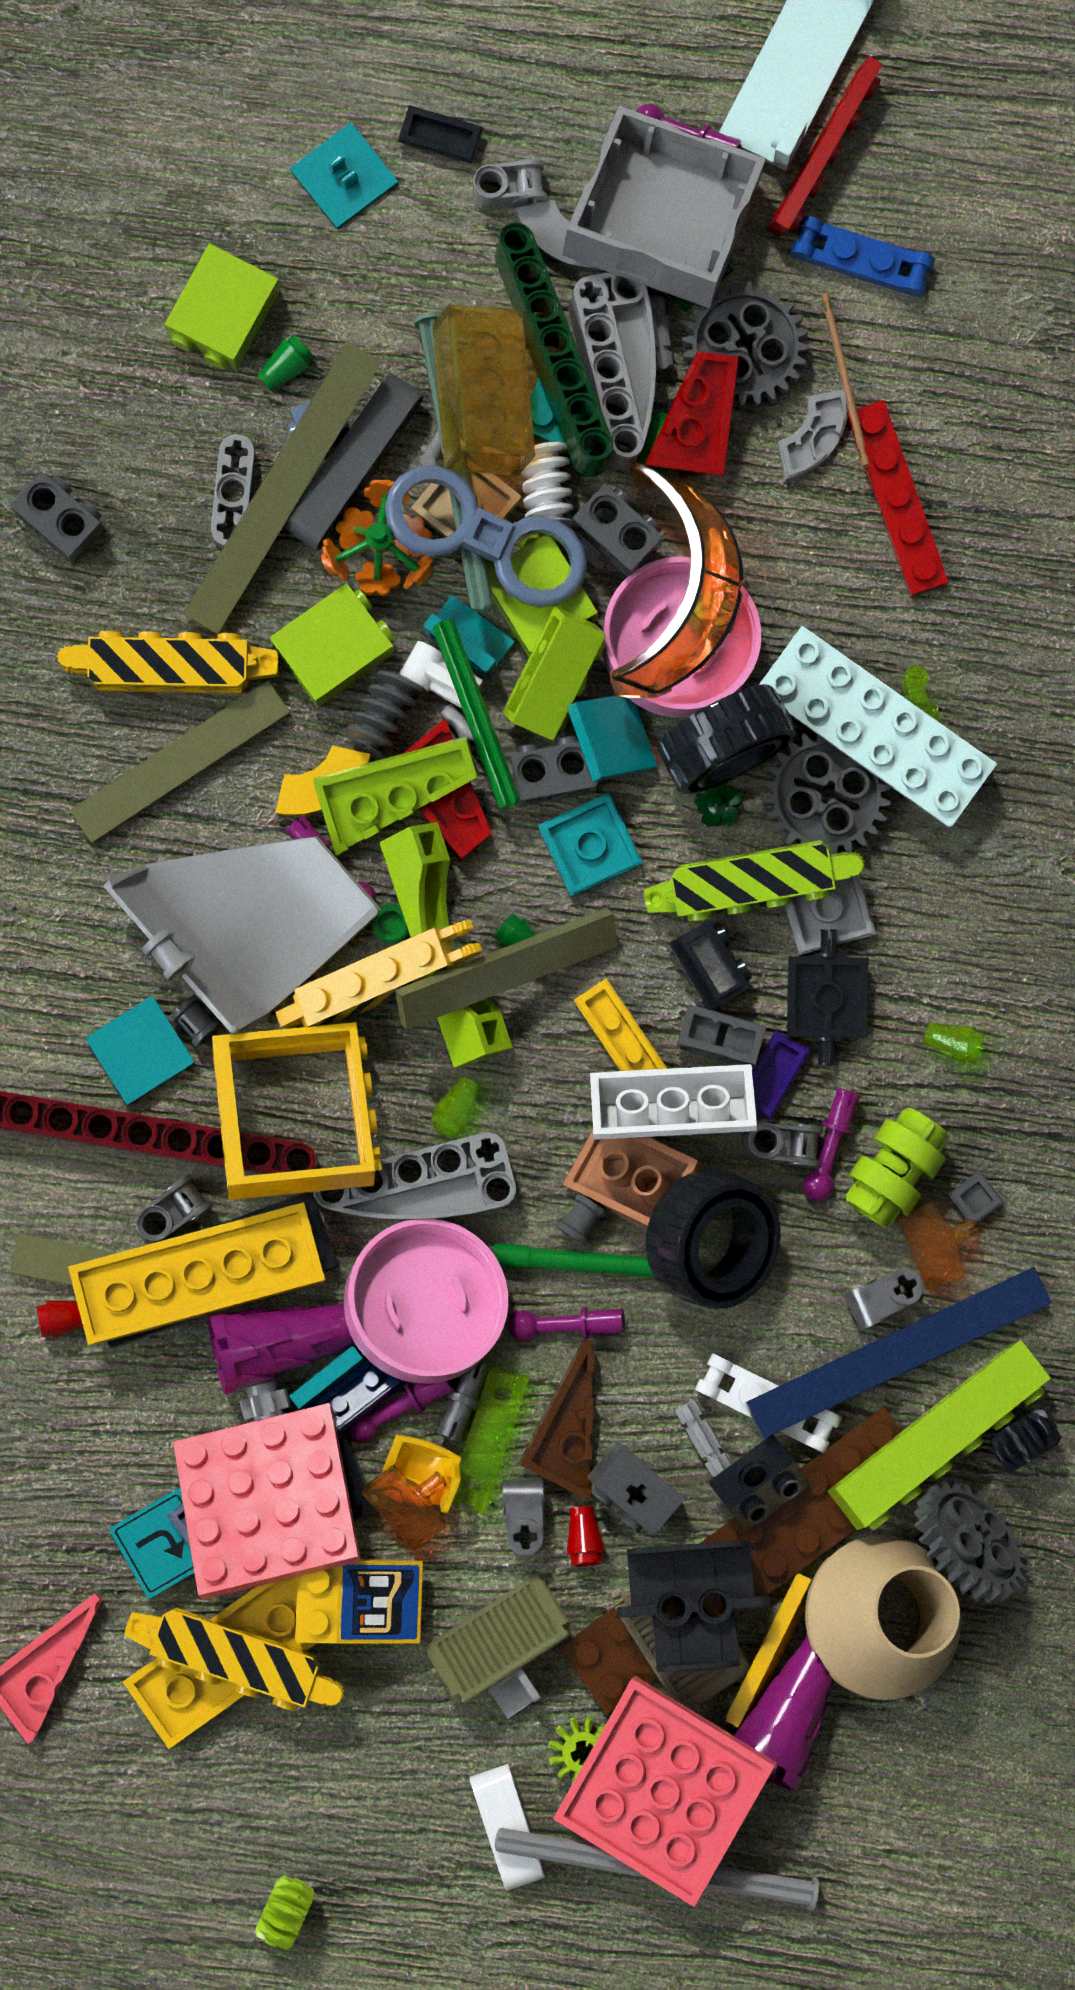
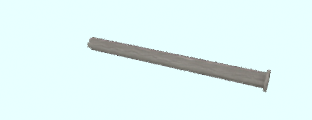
M505 1828L498 1829L494 1846L495 1850L500 1853L645 1877L592 1843ZM718 1866L706 1888L807 1905V1909L813 1911L818 1899L819 1880L816 1877H812L811 1881Z

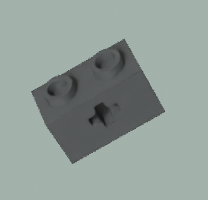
M619 1441L613 1445L586 1477L595 1485L591 1493L608 1508L613 1502L622 1508L625 1512L620 1518L638 1534L645 1528L654 1536L685 1500L684 1497ZM630 1484L640 1492L636 1498L629 1495L626 1491Z

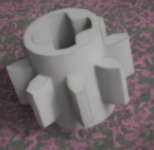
M275 1380L246 1388L248 1399L239 1401L244 1420L254 1418V1421L283 1415V1409L292 1406L287 1388L277 1390Z

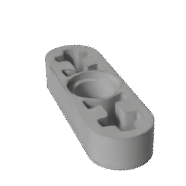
M240 434L226 437L219 447L211 533L215 543L223 548L227 539H225L223 532L219 531V528L227 526L228 515L226 511L220 512V508L234 512L233 522L234 526H236L249 505L252 496L256 455L252 442ZM235 445H241L243 452L248 453L247 456H242L239 460L240 473L247 472L246 476L232 472L233 460L227 452L234 451ZM224 470H228L231 473L224 474ZM237 482L244 487V495L239 501L228 502L223 498L222 490L228 483ZM243 510V513L241 515L236 513L237 511Z

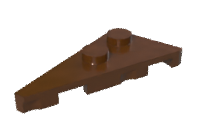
M583 1338L518 1464L589 1500L591 1497L590 1480L586 1477L590 1473V1460H592L591 1432L593 1431L594 1398L592 1397V1375L594 1372L595 1356L593 1354V1342Z

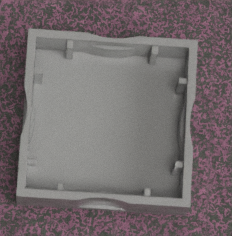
M618 106L601 147L597 169L590 181L585 185L567 228L562 255L710 308L759 186L766 158L716 140L690 135L669 123Z

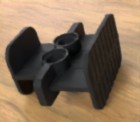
M750 1540L627 1549L631 1606L617 1607V1618L653 1615L657 1673L740 1666L735 1609L770 1606L769 1596L754 1597ZM710 1593L719 1594L725 1602L724 1612L716 1618L706 1615L702 1608L704 1598ZM669 1596L678 1597L684 1604L683 1615L675 1621L666 1619L661 1611L662 1602Z

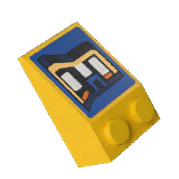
M361 1559L359 1562L298 1576L295 1642L332 1644L420 1643L423 1561Z

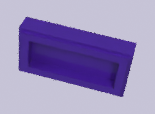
M776 1030L752 1070L756 1112L769 1120L775 1113L810 1051Z

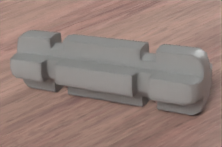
M651 295L649 300L655 334L656 372H666L673 369L674 363L672 351H669L671 349L667 316L664 315L666 310L665 300L662 295Z
M691 1400L678 1407L676 1414L682 1425L686 1423L689 1427L686 1429L687 1434L700 1457H706L708 1462L705 1465L710 1474L716 1477L732 1465L726 1452L721 1453L719 1450L722 1445L707 1419L702 1420L700 1415L703 1412L697 1401Z

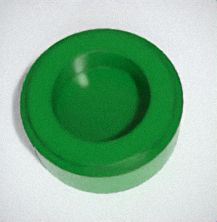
M389 903L380 906L381 912L371 921L373 934L379 941L385 944L402 942L408 936L409 931L400 905Z

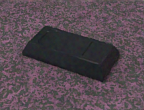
M409 105L398 143L472 164L483 127Z

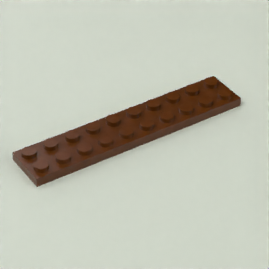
M881 1407L830 1445L825 1454L821 1452L800 1468L811 1485L795 1498L791 1499L747 1533H745L733 1517L700 1543L750 1540L754 1597L767 1596L856 1530L827 1491L902 1432L885 1407ZM716 1593L708 1594L709 1599L719 1615H721L725 1609L724 1599ZM624 1600L620 1601L559 1647L606 1714H609L616 1708L634 1676L639 1677L648 1684L657 1678L621 1618H617L615 1607L624 1603ZM750 1608L735 1609V1617L738 1618Z

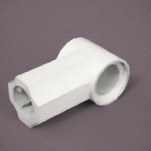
M417 641L399 674L419 684L425 689V693L431 691L446 701L462 708L442 653L424 642ZM475 676L476 682L480 690L483 684V679Z

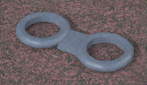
M435 465L415 467L399 476L388 491L385 504L387 523L400 544L413 553L428 557L450 555L460 548L494 562L497 578L503 588L522 604L538 608L557 606L573 597L584 582L587 568L585 549L572 529L559 520L544 516L523 518L513 524L478 507L476 495L467 481L450 469ZM435 483L443 485L452 491L460 502L462 510V520L458 529L446 538L434 540L420 537L413 532L405 522L401 508L403 498L410 489L419 484ZM541 533L552 536L562 543L569 555L571 565L565 582L554 589L548 590L530 588L521 582L512 570L510 559L512 547L519 539L526 535Z

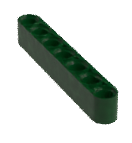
M518 222L509 223L500 231L494 255L495 262L575 469L583 476L596 477L606 470L613 449L610 431L535 237L526 225ZM508 245L518 246L521 250L510 249ZM520 279H529L533 281L534 284H526L522 282ZM533 313H543L547 316V318H539L535 316ZM546 347H556L560 352L549 351ZM566 380L571 382L574 386L567 387L562 385L559 381ZM572 415H582L587 421H578ZM594 449L598 451L601 455L593 456L588 454L585 450Z

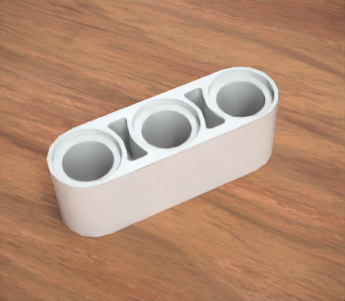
M509 1764L470 1776L475 1799L506 1891L544 1879L545 1874L540 1859L500 1853L495 1850V1837L500 1828L531 1833Z

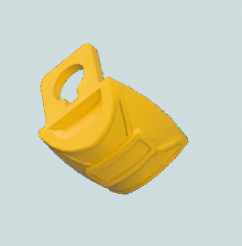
M396 1434L377 1485L409 1500L440 1505L441 1512L447 1514L461 1480L459 1467L461 1457L432 1442Z

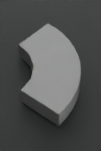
M555 200L516 208L519 223L530 228L540 252L542 251L548 257L567 268L580 271H603L562 255L566 232L570 222L559 212Z
M844 389L808 396L807 416L803 425L792 436L778 441L777 446L785 482L798 479L814 471L835 450L847 420L848 405Z

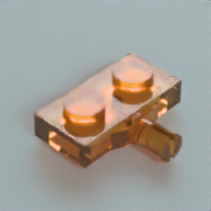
M936 1201L912 1210L909 1216L902 1214L897 1217L929 1291L968 1274L959 1255V1242L980 1234L978 1227L965 1233L962 1232L977 1225L973 1218L951 1228L943 1219Z
M393 1464L363 1487L362 1495L414 1551L446 1528V1520L433 1507L430 1500L432 1495L447 1486L445 1478L438 1471L419 1485L406 1478Z

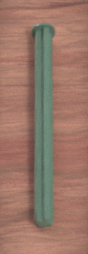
M440 313L424 314L414 320V326L420 330L444 465L445 468L454 471L465 479L471 487L442 330L445 317ZM449 490L457 530L462 520L461 504L455 494ZM460 548L471 609L476 614L489 612L493 609L494 605L485 558L467 549Z

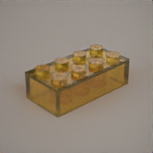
M448 304L432 325L444 468L452 471L519 476L535 457L522 311Z

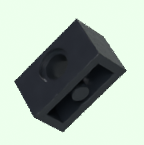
M774 1435L766 1438L708 1482L745 1533L763 1522L767 1517L811 1485L795 1460Z

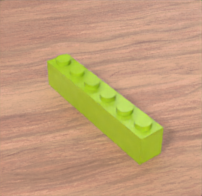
M1022 1340L1010 1344L827 1492L857 1530L867 1526L872 1531L892 1516L888 1509L898 1501L906 1505L923 1491L919 1484L929 1476L935 1481L954 1466L950 1459L960 1451L966 1456L984 1442L980 1436L991 1426L997 1431L1015 1417L1011 1412L1012 1409L1021 1402L1028 1406L1045 1393L1041 1386L1050 1380L1051 1377Z

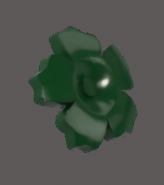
M722 784L706 790L708 795L701 793L696 795L694 804L697 806L698 812L703 814L701 822L707 827L720 826L721 819L727 826L737 822L739 810L736 807L743 803L740 791H735L733 788H729L726 791L725 785Z

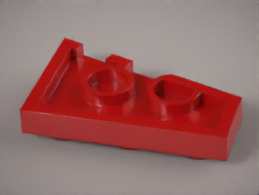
M704 351L696 352L646 460L645 466L719 476L724 475L738 356Z
M446 719L442 720L404 753L454 740ZM471 782L434 802L431 801L418 808L419 812L429 823L438 822L444 841L461 861L492 836Z

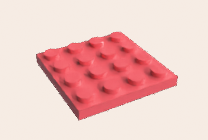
M330 1403L173 1442L198 1596L202 1600L361 1561L336 1422Z
M634 1676L553 1819L695 1907L777 1762L639 1677Z

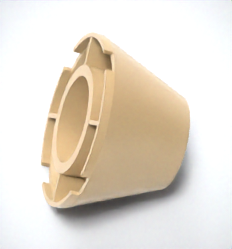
M873 1535L848 1542L822 1563L808 1591L805 1622L807 1635L814 1654L817 1653L823 1665L830 1672L828 1675L845 1689L870 1699L893 1700L905 1698L924 1690L946 1670L959 1642L961 1609L953 1583L950 1584L948 1582L946 1570L938 1571L936 1569L939 1563L938 1560L927 1557L926 1553L928 1551L910 1540L891 1535ZM892 1578L903 1583L912 1592L920 1611L918 1634L906 1651L897 1648L888 1640L882 1631L878 1619V1602L881 1592Z

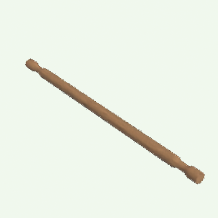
M824 293L821 297L826 308V318L857 446L861 453L862 467H868L870 462L866 455L864 437L834 314L830 307L829 293Z

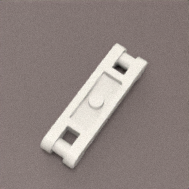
M712 1353L707 1363L710 1368L704 1380L699 1379L695 1390L751 1417L745 1402L778 1387V1385ZM724 1374L735 1378L729 1392L718 1388ZM825 1410L812 1416L819 1420L812 1434L802 1429L806 1419L780 1431L825 1454L830 1445L827 1441L833 1427L838 1428L842 1417L829 1410Z

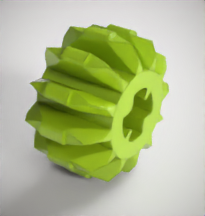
M586 1716L584 1728L581 1729L578 1727L576 1717H570L569 1721L572 1732L569 1733L561 1725H558L555 1729L564 1741L549 1740V1748L562 1751V1753L555 1754L549 1758L550 1764L557 1765L565 1762L557 1775L560 1779H563L571 1770L574 1771L572 1784L585 1761H580L579 1755L575 1759L571 1752L576 1750V1742L584 1740L586 1746L591 1743L594 1747L606 1725L602 1723L594 1732L591 1731L593 1725L592 1716Z
M283 1875L278 1878L256 1926V1937L266 1941V1944L275 1948L280 1947L284 1950L291 1948L315 1897L314 1889L295 1877L292 1879Z

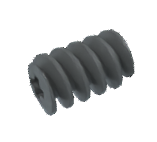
M378 671L376 678L383 686L370 685L369 692L374 699L364 698L361 701V706L367 713L355 712L353 719L359 727L350 725L345 729V733L356 745L382 759L386 757L379 750L380 746L389 748L394 746L387 737L388 732L401 734L402 732L395 723V720L408 721L410 718L402 709L403 706H417V702L410 695L411 692L423 694L425 692V689L419 684L394 671Z

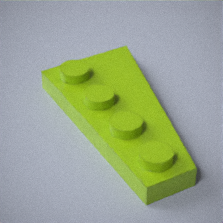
M466 736L315 777L313 783L337 856L363 839L366 840L380 832L381 829L391 823L411 815L415 810L427 803L434 802L478 777V772Z

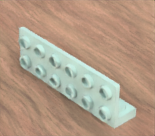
M787 0L719 133L740 139L742 141L741 150L764 157L766 162L787 172L874 0Z
M801 626L759 684H768L774 687L790 716L947 827L953 826L997 765L992 759L804 626Z

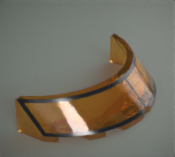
M631 460L630 472L636 488L662 489L672 500L685 524L691 550V570L687 590L673 621L647 650L610 673V681L617 697L657 698L673 691V686L684 681L697 670L704 669L717 656L716 651L724 642L728 633H732L740 613L743 601L741 586L744 583V567L740 549L730 525L710 500L686 483Z

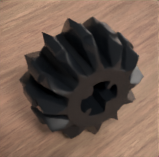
M1036 1409L993 1435L990 1443L999 1462H1002L1007 1470L1015 1471L1058 1445L1061 1435L1053 1418L1049 1417L1044 1409Z

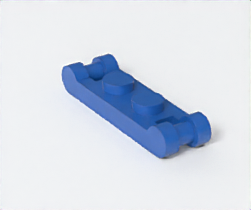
M805 215L798 227L801 231L799 239L793 242L790 251L792 257L907 295L923 297L927 283L924 281L926 274L932 271L935 258L932 255L921 251H910L823 223L818 218ZM815 237L826 240L824 250L813 246ZM901 265L912 268L910 276L898 275Z

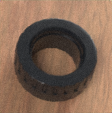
M768 684L756 685L721 698L681 721L661 738L658 744V751L679 791L683 794H695L727 783L766 762L794 739L796 727L774 687Z
M703 1169L679 1178L660 1197L649 1219L645 1240L646 1257L654 1278L670 1294L703 1308L713 1310L727 1309L743 1303L761 1288L776 1262L781 1238L780 1221L776 1207L762 1188L730 1173ZM726 1208H730L733 1219V1233L729 1248L721 1261L713 1269L703 1273L699 1262V1243L704 1229L716 1214Z

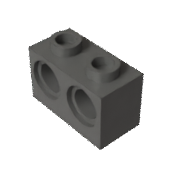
M41 471L14 500L10 507L21 521L74 566L105 532L100 521H98L102 515L86 500L81 504L69 495L73 490L59 476L54 475L50 479ZM51 495L55 497V503L49 510L41 511L36 509V503L42 496ZM72 521L85 523L84 530L77 536L65 534L66 526Z
M604 484L572 518V528L628 577L638 568L642 567L662 546L663 536L660 534L662 528L649 515L644 514L641 517L630 507L633 504L631 499L619 488H615L612 491ZM601 508H609L616 514V519L611 523L604 524L600 523L594 514ZM631 534H637L645 540L646 544L639 550H631L625 546L623 540Z
M577 736L556 740V746L541 748L539 743L523 745L517 748V753L510 754L515 787L520 798L519 807L597 792V781H592ZM568 757H576L582 761L584 768L576 775H569L561 768L562 762ZM531 764L539 765L543 768L545 775L538 782H529L522 775L525 767Z
M689 1004L676 1048L732 1065L751 1064L753 1070L766 1026Z

